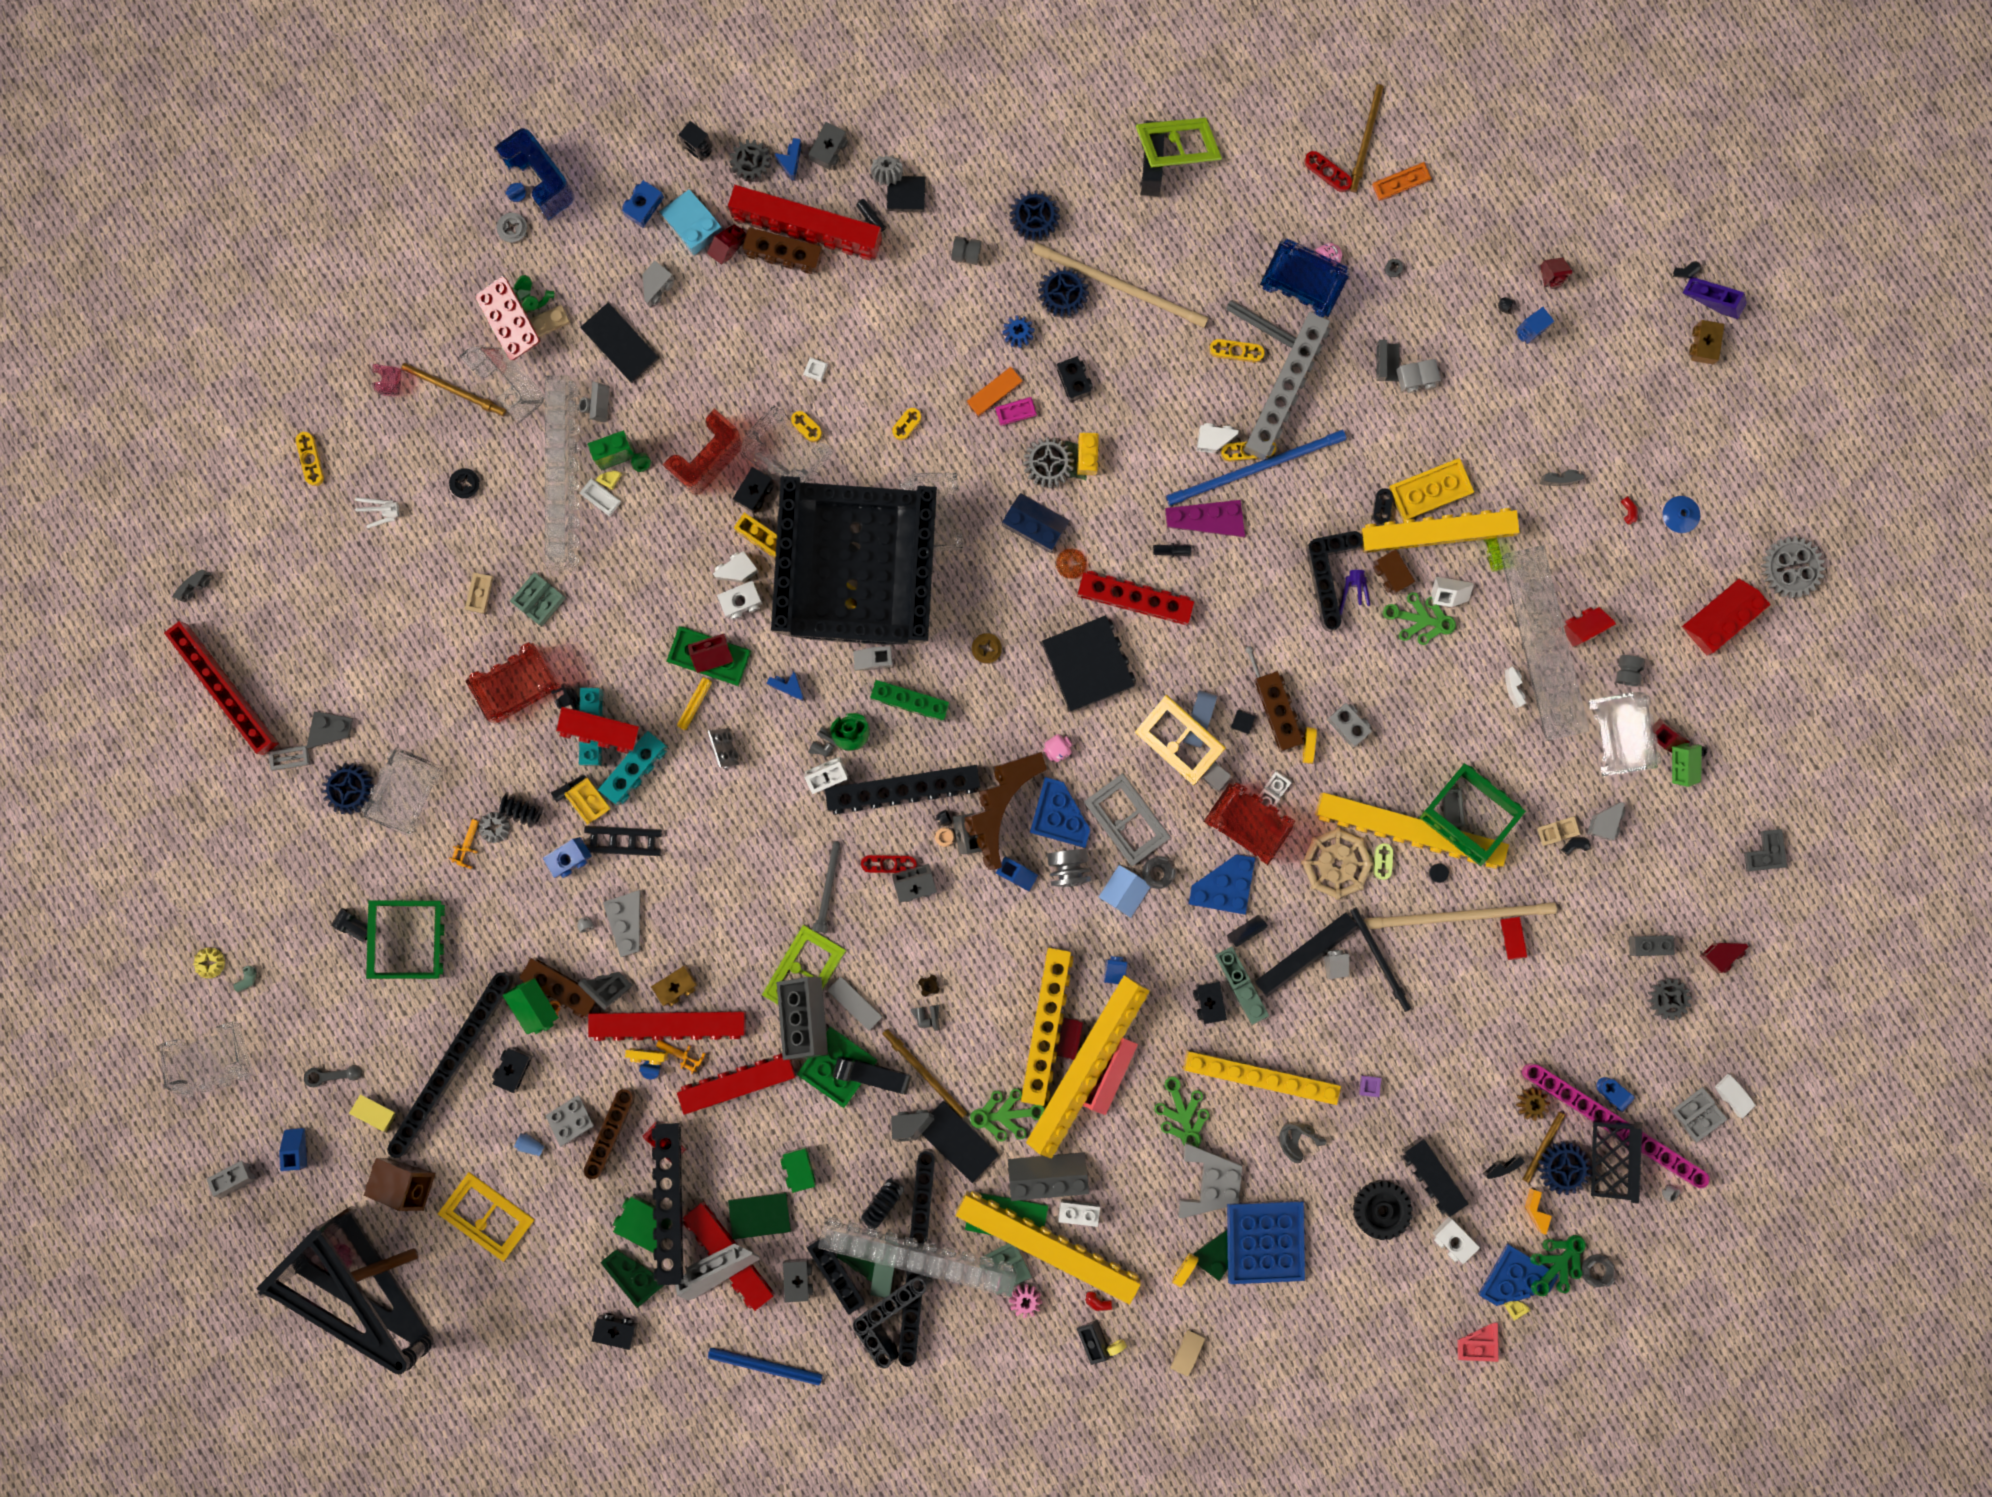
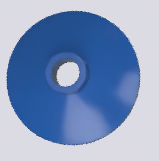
M1676 496L1665 504L1663 520L1670 530L1677 533H1687L1698 525L1700 509L1691 498ZM1681 510L1686 512L1685 517L1681 515Z

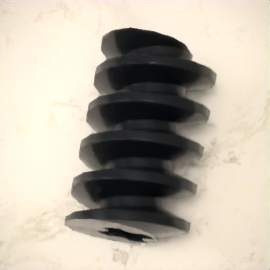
M506 792L500 803L499 815H506L508 819L513 818L515 822L520 821L522 825L527 824L529 828L534 827L539 821L544 807L536 810L537 804L534 803L532 807H529L530 801L523 805V798L516 802V795H512L509 799V792Z

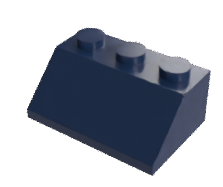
M1020 493L1003 519L1002 526L1052 553L1070 520Z

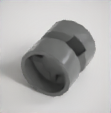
M955 236L951 260L957 262L966 260L968 264L978 265V255L981 251L982 241L976 239L967 241L965 237Z
M1620 655L1618 666L1621 670L1617 671L1615 682L1618 684H1623L1624 682V685L1641 686L1642 674H1640V671L1644 670L1645 659L1631 655Z

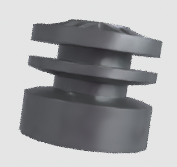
M1087 848L1047 853L1048 865L1058 868V871L1050 873V877L1059 876V880L1051 881V886L1064 888L1080 886L1091 881L1090 876L1082 877L1081 875L1083 872H1090V869L1080 867L1081 863L1088 861Z

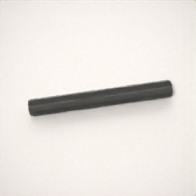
M1231 300L1228 303L1227 311L1288 347H1293L1296 337L1235 301ZM1300 350V354L1307 355L1308 352L1306 350Z

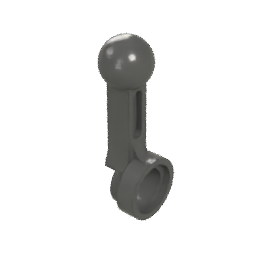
M351 1065L347 1070L322 1072L319 1068L313 1067L305 1072L304 1082L307 1086L314 1088L328 1080L348 1078L355 1081L361 1077L362 1071L357 1065ZM316 1072L319 1074L320 1079L317 1083L309 1082L308 1075L310 1073Z

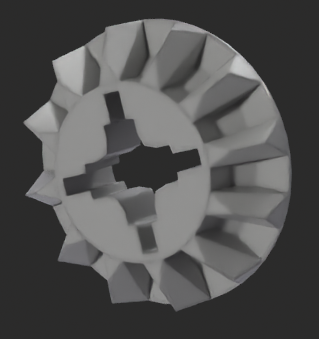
M507 213L498 220L497 233L505 242L513 244L516 241H521L526 236L528 228L526 221L521 215ZM508 222L513 226L517 225L515 227V234L512 231H507L509 229Z
M498 812L486 814L479 822V833L484 840L491 843L504 840L510 830L508 819L505 816L499 815ZM492 822L496 825H501L496 829L495 833L493 830H486L492 826Z

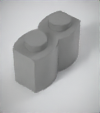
M1436 359L1410 363L1396 369L1401 392L1414 393L1425 387V390L1433 389L1441 381Z

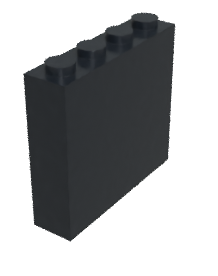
M1106 615L1041 642L1070 713L1135 686V676L1132 671H1128L1126 666L1129 664L1125 654L1122 655L1119 649L1122 647L1119 637H1115L1112 630L1115 629L1111 619H1107Z

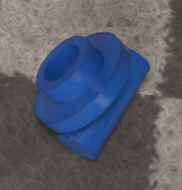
M521 182L511 184L505 192L507 197L513 202H520L526 196V190Z
M648 1060L643 1065L641 1064L639 1072L642 1073L644 1078L652 1080L659 1076L661 1068L660 1065L649 1064Z

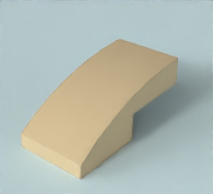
M1574 816L1537 827L1543 846L1580 835Z
M1187 1330L1174 1356L1170 1369L1188 1377L1205 1338Z

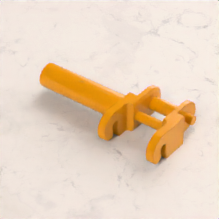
M471 820L462 849L459 848L460 845H457V847L453 846L455 849L453 856L449 857L452 863L456 861L457 865L472 869V866L463 864V858L467 851L475 854L478 852L470 849L479 824L478 820ZM459 850L463 851L460 860L456 859Z
M658 1040L656 1047L680 1059H684L683 1063H680V1069L684 1067L690 1070L692 1075L694 1072H697L696 1067H700L706 1055L703 1052L699 1061H696L688 1056L691 1045H688V1049L683 1052L661 1040ZM689 1060L695 1063L694 1067L686 1064V1061Z

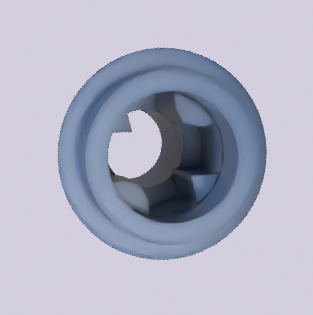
M520 1133L514 1148H517L519 1152L540 1156L544 1145L527 1133Z

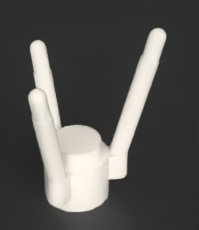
M355 498V501L382 504L381 507L355 509L357 512L381 511L382 516L387 517L368 524L367 528L395 521V517H399L398 502L393 500Z

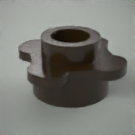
M931 975L929 978L919 979L918 983L921 985V994L927 997L931 993H939L940 988L937 986L936 976Z

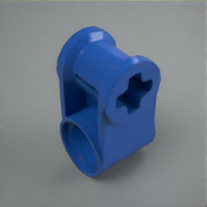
M1602 1077L1597 1081V1090L1609 1100L1610 1104L1613 1103L1621 1113L1635 1099L1629 1091L1613 1079ZM1607 1083L1609 1084L1608 1086L1610 1087L1609 1090H1607V1087L1605 1086Z

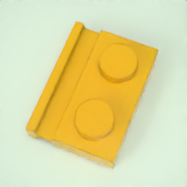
M588 777L572 787L568 792H565V796L587 825L611 809Z
M630 1048L626 1049L625 1058H630V1062L641 1063L642 1060H649V1064L661 1065V1062L668 1060V1052Z

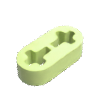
M1383 843L1375 848L1373 871L1376 878L1385 880L1392 874L1393 849L1389 844ZM1383 846L1385 850L1389 851L1385 855V861L1382 860V854H1379V850H1382ZM1382 863H1384V869L1388 870L1384 877L1381 876V873H1378V869L1382 868Z

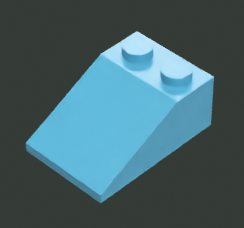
M690 189L659 211L693 255L713 241L714 236L723 231L716 219Z

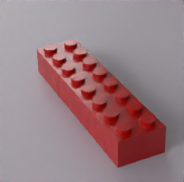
M735 184L728 203L730 214L734 218L733 220L738 223L744 224L746 221L759 229L763 227L770 228V231L776 234L784 232L790 238L799 239L801 237L811 244L816 245L817 242L824 244V247L827 249H842V252L845 254H859L865 260L876 259L882 241L881 227Z

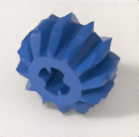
M1016 315L1015 321L1009 318V324L1004 323L1003 326L1006 330L1002 331V334L1007 336L1005 342L1011 341V347L1018 343V348L1022 347V342L1026 346L1029 345L1028 340H1033L1032 333L1035 331L1031 327L1032 322H1026L1025 316L1022 320H1019V316ZM1022 329V332L1018 335L1015 334V330Z

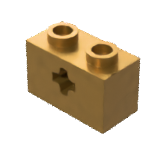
M1701 320L1694 326L1692 336L1695 337L1694 344L1692 343L1689 349V355H1692L1691 361L1712 365L1719 361L1724 323Z
M684 965L651 986L662 1006L668 1004L671 1007L679 1002L678 997L683 994L687 997L695 992L696 989L694 987L698 983L688 967ZM672 983H674V984H678V983H679V985H680V987H678V991H679V992H677V991H672V989H671V988H673V984H672Z

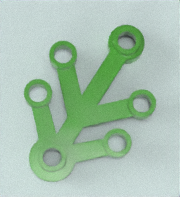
M1415 592L1407 595V602L1413 605L1418 614L1400 611L1394 604L1385 606L1382 612L1387 620L1399 618L1417 622L1410 628L1399 632V638L1402 641L1409 640L1411 635L1427 625L1434 626L1435 628L1427 634L1423 633L1418 636L1417 641L1420 645L1427 644L1430 639L1440 633L1444 635L1451 634L1456 628V622L1451 616H1445L1437 604L1430 606L1428 600L1432 599V597L1426 599L1425 605L1432 609L1437 619L1431 618L1419 601L1418 594ZM1410 595H1414L1416 597L1415 602L1410 601ZM1388 609L1393 610L1392 616L1387 614ZM1443 622L1449 623L1448 629L1443 627ZM1402 632L1408 633V637L1406 639L1402 637ZM1421 636L1426 637L1427 641L1425 643L1420 641Z
M1170 1076L1165 1080L1164 1086L1171 1092L1178 1113L1166 1108L1163 1103H1157L1154 1110L1158 1115H1165L1181 1123L1184 1131L1172 1127V1124L1168 1121L1161 1124V1130L1164 1133H1170L1182 1139L1184 1146L1185 1142H1188V1137L1194 1136L1195 1141L1191 1144L1199 1147L1201 1143L1199 1132L1204 1121L1209 1118V1112L1206 1109H1200L1197 1112L1198 1119L1193 1128H1191L1189 1121L1203 1095L1199 1090H1194L1191 1093V1100L1185 1111L1179 1093L1180 1081L1178 1078ZM1171 1080L1176 1082L1173 1088L1168 1085ZM1194 1093L1200 1094L1198 1100L1193 1098ZM1159 1105L1164 1107L1163 1112H1157ZM1201 1111H1205L1207 1113V1116L1205 1118L1200 1117ZM1164 1124L1170 1125L1168 1131L1163 1129Z
M1015 1088L1011 1090L1009 1098L998 1112L989 1113L993 1106L1002 1100V1093L995 1091L992 1092L991 1098L982 1109H975L971 1113L970 1122L976 1128L985 1127L995 1135L998 1141L1002 1142L1006 1140L1007 1133L1002 1129L999 1130L990 1122L998 1120L1012 1131L1017 1139H1023L1026 1136L1024 1128L1018 1127L1009 1119L1032 1117L1034 1120H1039L1045 1109L1041 1105L1034 1104L1030 1109L1008 1111L1015 1101L1019 1100L1022 1096L1021 1091ZM1014 1091H1018L1020 1093V1096L1018 1098H1014L1012 1096V1093ZM995 1093L1000 1094L1001 1097L999 1100L993 1099V1095ZM1035 1108H1039L1041 1110L1040 1115L1034 1114ZM982 1115L983 1121L978 1122L976 1116ZM1018 1130L1024 1131V1135L1022 1137L1017 1136L1016 1133ZM999 1132H1003L1005 1134V1137L1003 1139H999L997 1137V1134Z

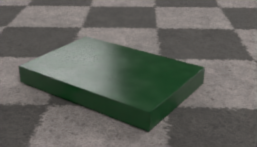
M787 1192L728 1200L733 1240L791 1232Z

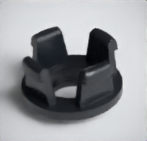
M563 683L561 688L551 690L552 694L562 690L564 692L562 696L554 701L558 709L571 705L573 710L580 711V700L571 685L567 686L566 683Z

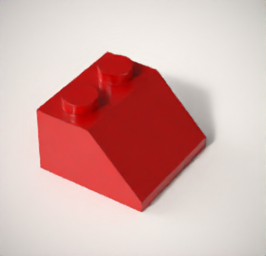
M1590 607L1581 612L1583 616L1579 618L1573 616L1566 620L1565 623L1567 625L1563 626L1562 629L1572 647L1611 628L1616 623L1600 607L1594 610Z

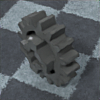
M746 139V144L744 145L740 141V147L734 146L735 153H730L732 158L730 165L733 166V173L737 172L738 178L744 176L745 181L751 178L752 182H754L755 177L762 179L761 173L767 174L765 168L771 167L768 162L771 160L770 155H767L769 153L768 149L764 148L763 143L757 145L755 139L752 143ZM746 155L753 160L754 165L749 160L747 161Z
M1665 978L1664 982L1658 980V986L1652 985L1654 991L1648 992L1652 998L1647 1001L1653 1004L1650 1009L1656 1010L1654 1015H1661V1019L1664 1020L1667 1018L1674 1020L1675 1017L1682 1018L1681 1012L1688 1013L1685 1008L1691 1007V1004L1687 1003V1001L1692 999V997L1687 996L1690 990L1683 989L1684 983L1680 982L1678 984L1677 979L1671 981L1670 978ZM1668 986H1672V987H1673V988L1670 989V991H1667V990L1663 989V988L1668 987ZM1667 996H1672L1671 1000L1673 1003H1669ZM1670 1008L1675 1009L1673 1012H1666Z

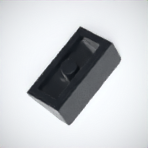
M1257 915L1229 933L1227 937L1234 947H1238L1266 929L1268 925Z
M1098 1319L1076 1328L1091 1365L1107 1361L1112 1357L1107 1351L1108 1344Z

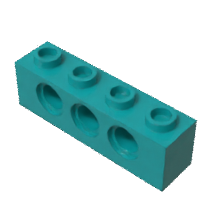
M580 688V711L603 717V690L600 688ZM590 741V744L579 742V765L602 766V747L598 746V742Z
M647 730L636 743L633 751L626 755L598 791L615 805L624 804L629 799L630 795L628 793L632 788L637 789L642 783V776L645 773L648 775L654 769L653 763L665 756L667 753L665 749L668 746ZM649 749L651 757L645 760L642 754L645 750ZM633 764H637L639 771L633 775L630 772V767ZM621 779H625L627 783L624 789L618 788V782Z

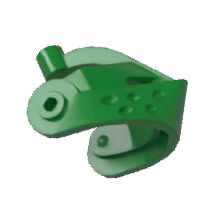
M522 275L517 279L513 291L525 313L543 307L549 301V298H554V291L546 290L545 296L538 302L536 297L530 296L531 278L527 275Z

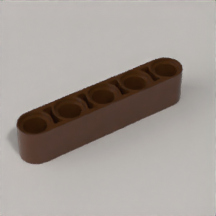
M631 1088L619 1090L614 1097L584 1167V1175L588 1179L598 1178L605 1170L635 1100V1092ZM622 1092H627L630 1095L628 1102H624L621 1099ZM615 1110H619L622 1113L621 1120L614 1118L613 1113ZM607 1128H610L614 1131L613 1138H608L606 1136L605 1132ZM602 1146L606 1149L605 1156L598 1154V1147ZM591 1165L598 1167V1174L591 1173Z

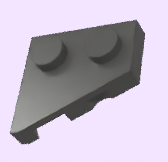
M314 711L306 748H314L349 738L353 719Z
M620 972L611 973L607 976H597L591 980L582 979L578 984L604 1010L610 1007L633 986Z

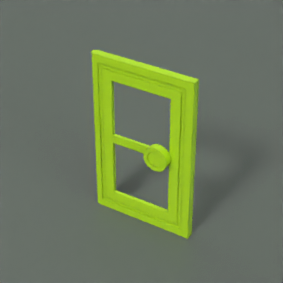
M1206 117L1143 123L1135 126L1151 167L1222 159ZM1199 129L1208 152L1185 154L1179 140L1180 134L1176 131ZM1170 132L1169 140L1177 144L1181 155L1157 157L1149 134Z
M803 925L763 991L762 996L778 1004L777 982L784 979L789 969L794 974L800 972L807 977H814L801 969L800 963L794 962L806 940L831 953L830 958L818 976L822 977V989H824L846 950Z

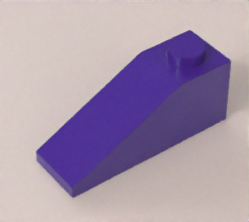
M1695 277L1690 278L1682 292L1712 310L1735 319H1739L1747 304L1745 292Z

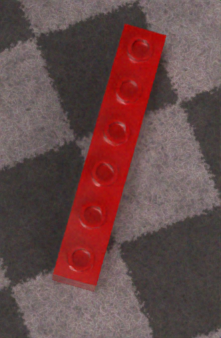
M1093 571L1083 572L1077 597L1186 626L1189 624L1194 601H1191V598L1188 596H1172V592L1153 591V587L1146 585L1138 587L1135 586L1134 582L1127 580L1124 583L1119 582L1117 578L1112 576L1100 577L1097 572ZM1096 583H1101L1104 586L1102 592L1095 591L1094 585ZM1119 588L1123 594L1120 597H1115L1112 590ZM1138 593L1141 596V600L1134 602L1131 599V594ZM1157 598L1159 606H1151L1149 599ZM1175 603L1178 610L1175 612L1170 611L1168 604Z

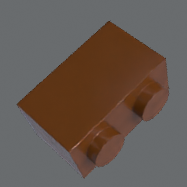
M1396 549L1374 562V572L1378 577H1382L1385 590L1388 593L1391 592L1392 595L1416 582Z

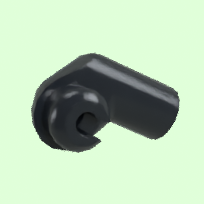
M1573 837L1561 851L1569 856L1575 848L1584 851L1589 850L1591 844L1585 837Z

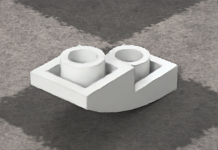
M1512 666L1505 670V680L1511 701L1515 708L1526 704L1524 700L1526 697L1522 690L1516 687L1523 683L1521 681L1522 676Z
M1276 770L1253 804L1270 814L1292 783V780Z
M1729 1074L1715 1086L1723 1101L1728 1102L1736 1115L1742 1119L1756 1106L1745 1090Z

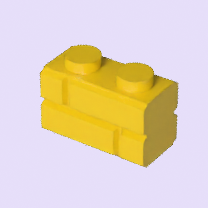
M1079 433L1077 475L1094 476L1097 474L1098 433Z

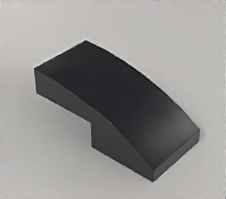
M1515 1154L1504 1165L1496 1161L1482 1174L1488 1179L1501 1177L1519 1168L1525 1161L1521 1156Z

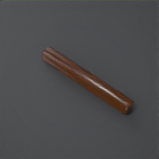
M412 1248L350 1273L356 1282L417 1260L418 1252L415 1248Z

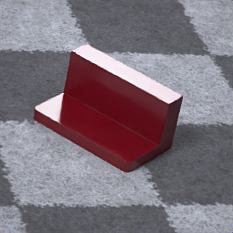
M725 633L688 645L690 657L697 673L733 662Z
M1063 1017L1059 1044L1056 1050L1057 1056L1075 1060L1083 1026L1082 1021Z

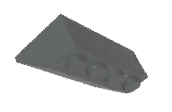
M804 977L777 982L783 1060L827 1056L828 1047L822 977Z
M1085 1152L1053 1155L1052 1159L1045 1156L1008 1159L1011 1201L1089 1194Z

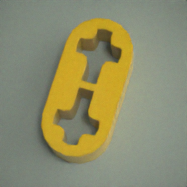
M907 409L892 428L895 439L905 440L920 423L921 414L918 409ZM915 412L917 420L915 421L914 419H912L908 424V414H914ZM904 425H906V428L904 429L905 435L900 434L898 436V432L896 429H901Z
M803 411L793 413L791 416L792 425L808 441L813 443L819 441L822 436L820 427ZM797 416L804 417L803 421L806 424L805 426H803L801 423L796 424ZM809 427L813 431L816 429L817 437H809L810 432L807 428Z
M1306 727L1302 763L1313 764L1317 735L1316 728Z
M1189 1253L1177 1270L1172 1283L1181 1288L1194 1270L1199 1258Z

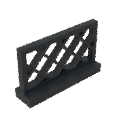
M1593 1120L1591 1196L1631 1200V1203L1639 1204L1643 1122L1629 1124ZM1597 1126L1606 1127L1610 1133L1602 1138L1597 1132ZM1620 1129H1630L1629 1136L1624 1140L1616 1133ZM1612 1135L1620 1142L1614 1148L1606 1142ZM1602 1143L1610 1150L1603 1157L1597 1152V1147ZM1622 1145L1629 1151V1154L1623 1159L1616 1152ZM1612 1153L1619 1160L1613 1167L1605 1160ZM1601 1162L1609 1168L1603 1175L1596 1170V1166ZM1621 1164L1628 1169V1173L1623 1177L1615 1170ZM1611 1172L1619 1179L1613 1185L1605 1179ZM1601 1180L1608 1186V1189L1605 1191H1595V1185ZM1622 1182L1628 1188L1627 1194L1618 1193L1615 1187Z

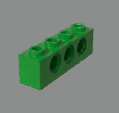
M875 680L870 699L941 722L945 721L949 708V702L878 680Z

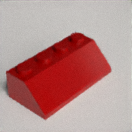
M1739 578L1681 627L1707 656L1717 651L1771 604L1758 589Z
M561 707L556 732H559V736L571 739V736L579 738V742L590 744V741L598 742L599 747L609 749L610 746L617 747L618 752L628 754L629 751H633L639 726Z

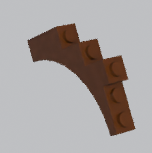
M1042 752L1033 753L994 766V776L999 785L979 791L980 804L985 810L964 817L966 831L970 835L978 836L977 843L980 849H982L984 855L983 863L988 870L1002 868L999 855V832L1007 805L1024 783L1047 770Z

